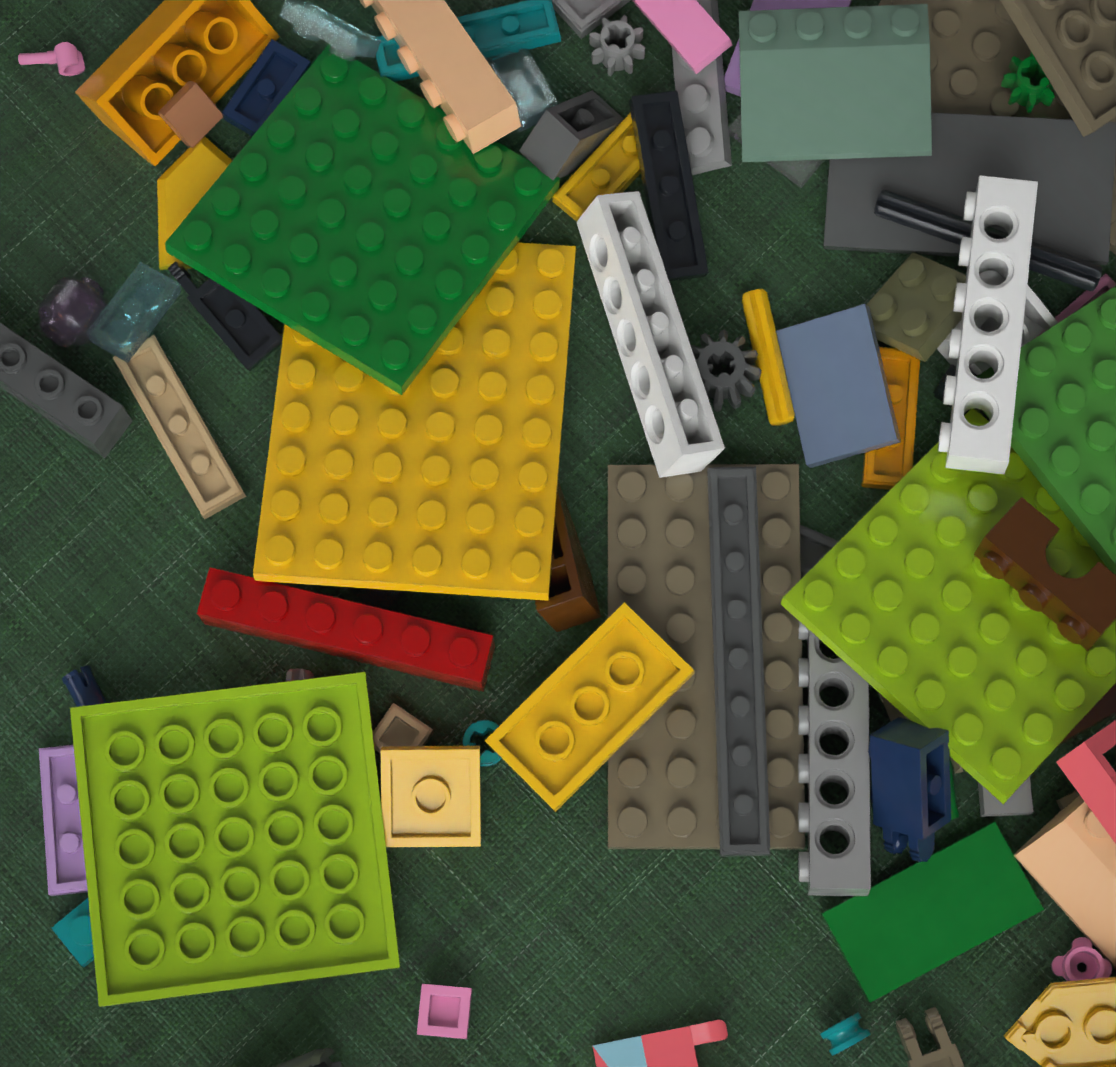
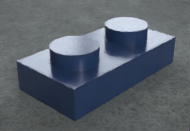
M271 39L222 111L224 120L253 136L308 70L311 62Z

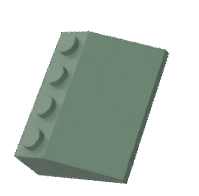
M928 4L739 11L742 162L932 156Z

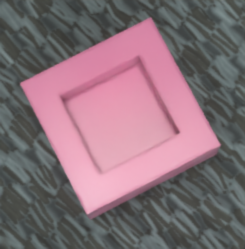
M422 984L417 1035L468 1039L472 988Z

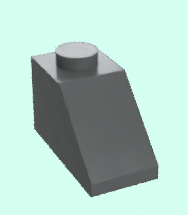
M592 90L546 109L519 151L550 179L562 178L575 172L624 118Z

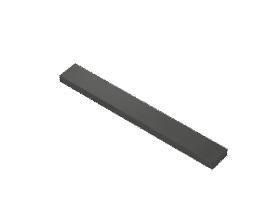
M756 466L708 468L720 857L770 856Z

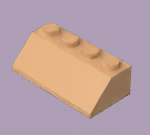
M1079 795L1014 854V857L1092 942L1105 959L1110 961L1116 970V844Z

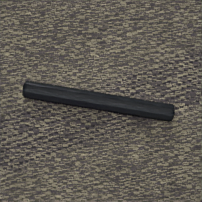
M882 190L877 198L874 207L876 216L958 245L961 244L962 237L971 236L972 221L963 220V217L888 190ZM990 226L984 229L994 239H1003L1009 236L1007 232ZM1032 242L1029 270L1088 291L1096 289L1102 275V267L1100 265Z

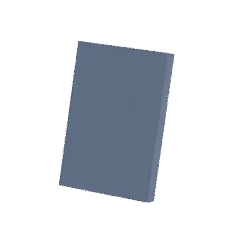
M862 304L776 331L805 462L808 467L813 468L901 442L869 306Z

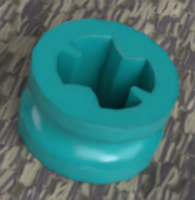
M480 720L471 724L463 736V746H477L476 743H471L476 734L484 737L488 731L493 733L499 725L489 720ZM486 750L480 756V766H492L497 764L502 758L496 752L492 753Z
M859 1012L820 1033L822 1039H828L831 1042L829 1052L832 1056L871 1035L869 1029L861 1028L859 1020L862 1017Z

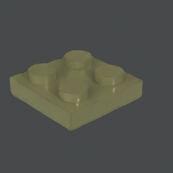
M911 253L867 303V306L870 308L877 340L926 362L962 319V312H953L956 284L965 283L966 275L921 255Z

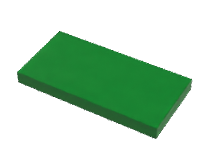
M993 822L931 855L927 862H918L871 887L868 896H854L822 913L821 916L867 1002L871 1003L1043 911L1044 908L996 822Z

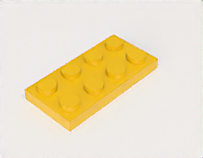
M624 602L485 742L556 812L695 673L694 669Z

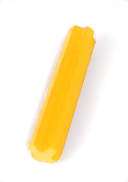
M764 289L751 290L743 294L742 304L752 349L758 353V358L755 362L756 366L761 369L759 380L768 420L772 426L785 425L794 420L795 413L768 294Z

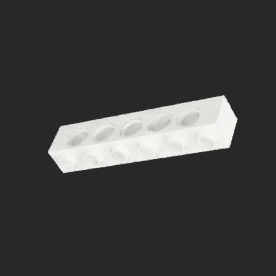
M979 175L976 192L967 191L963 220L972 221L971 236L961 238L958 266L967 267L966 282L956 284L953 312H962L961 328L951 330L948 358L957 359L955 376H946L943 398L944 405H952L950 423L941 422L938 451L947 452L945 468L1005 474L1009 463L1038 181ZM991 225H999L1006 229L1009 236L1003 239H994L984 229ZM987 270H993L1003 277L1004 282L999 285H989L982 281L979 274ZM981 316H989L998 322L1000 328L992 332H985L976 326L974 320ZM976 362H984L993 368L995 374L990 378L981 379L971 373L969 366ZM973 408L981 409L986 412L990 422L983 426L972 425L966 420L964 413Z
M635 191L597 195L576 223L659 478L701 472L725 447L640 193Z

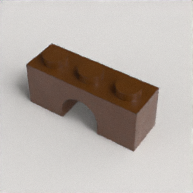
M1021 497L987 533L974 555L980 559L982 567L988 574L996 579H1003L1017 590L1020 599L1026 606L1034 611H1041L1055 622L1064 638L1074 644H1080L1089 651L1116 620V575L1099 561L1086 575L1079 578H1066L1057 574L1047 562L1046 548L1060 528Z

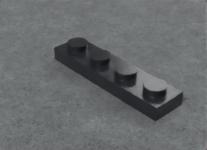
M669 91L632 96L629 100L648 218L668 280L670 282L705 277L709 272L678 92Z

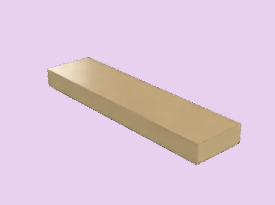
M155 335L114 356L115 363L204 520L246 497Z

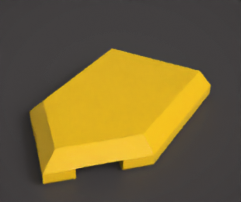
M205 136L193 148L189 147L157 180L160 270H168V267L175 261L186 269L192 268L167 253L165 242L233 161Z
M1116 977L1050 983L1005 1033V1039L1019 1050L1025 1052L1042 1067H1116Z

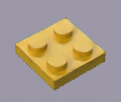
M382 746L380 750L381 809L386 847H481L480 746Z

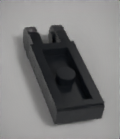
M176 261L168 267L170 273L189 294L187 299L247 370L251 371L282 344L283 336L259 308L210 278L198 287L188 270Z

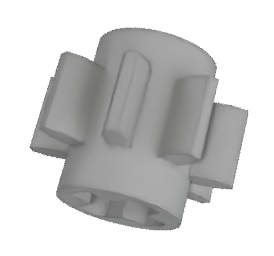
M623 16L621 20L611 22L603 18L601 33L592 32L589 35V44L597 48L591 53L592 64L602 62L607 68L608 76H612L614 71L622 70L631 74L633 72L634 58L639 60L645 58L646 47L637 44L643 39V28L639 27L633 30L627 23V16Z

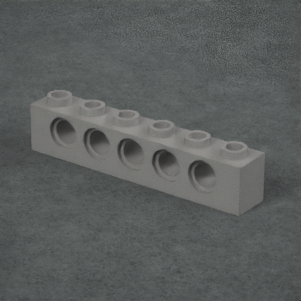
M799 621L798 640H807V658H798V687H807V706H798V735H807V754L798 755V783H808V803L799 802L798 832H808V852H799L798 880L799 882H808V895L868 896L871 890L870 759L868 753L869 683L841 658L831 659L824 656L819 648L822 641ZM837 687L844 692L846 702L840 706L831 707L823 703L819 693L824 688ZM829 734L838 735L845 741L847 749L840 755H829L822 750L819 741ZM830 782L838 783L846 790L847 799L840 804H829L821 797L820 788ZM829 831L839 832L845 837L848 847L839 854L828 853L822 848L820 837Z

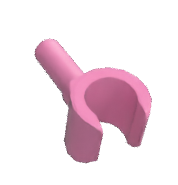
M69 42L59 43L53 51L20 53L18 55L20 65L57 63L59 73L63 76L78 75L85 70L82 53Z

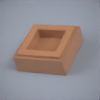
M190 80L158 112L182 142L191 148L223 118L220 110L198 84Z

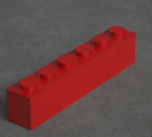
M209 567L196 613L205 625L484 692L495 649L494 637L490 634L274 582L255 581L253 577Z

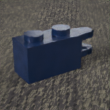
M898 717L870 735L868 753L871 759L872 788L870 798L873 803V823L883 828V839L885 840L883 844L887 852L902 854V851L909 842V852L912 860L927 862L935 849V832L951 821L948 730L938 727L929 729L909 719Z

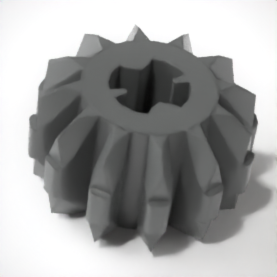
M725 329L720 331L718 342H714L710 335L704 333L700 337L701 347L691 345L707 396L714 399L713 410L716 412L721 411L723 400L725 399L728 400L734 409L741 406L740 394L752 397L755 394L756 388L751 381L759 380L761 376V369L752 365L758 358L757 351L746 350L742 352L746 343V338L743 336L737 337L733 344L727 342L728 332ZM722 365L729 367L728 374L723 372L719 377L712 375L713 368L719 369Z

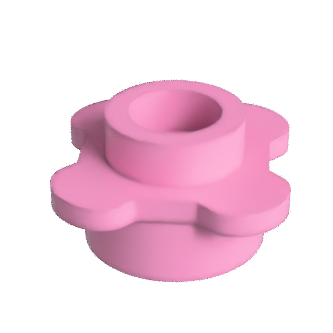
M1085 937L1074 939L1072 941V948L1064 956L1055 957L1051 964L1053 973L1056 976L1063 977L1066 981L1108 978L1112 973L1110 961L1104 959L1098 951L1093 949L1092 942ZM1079 963L1086 965L1085 972L1078 971L1077 965Z

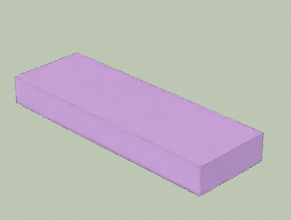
M74 746L39 748L48 895L85 893L88 891Z

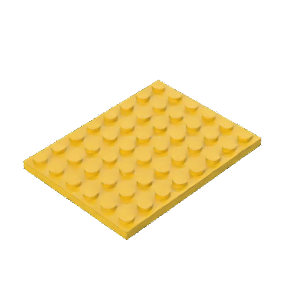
M518 242L403 395L284 324L253 568L255 581L549 601L576 246Z

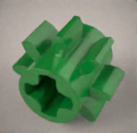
M1032 52L1023 61L1013 56L1008 66L1012 73L1004 74L1001 81L1002 87L1010 88L1011 96L1008 104L1018 103L1021 106H1025L1027 113H1031L1033 107L1040 102L1045 106H1051L1055 97L1051 90H1054ZM1029 78H1033V85H1030Z

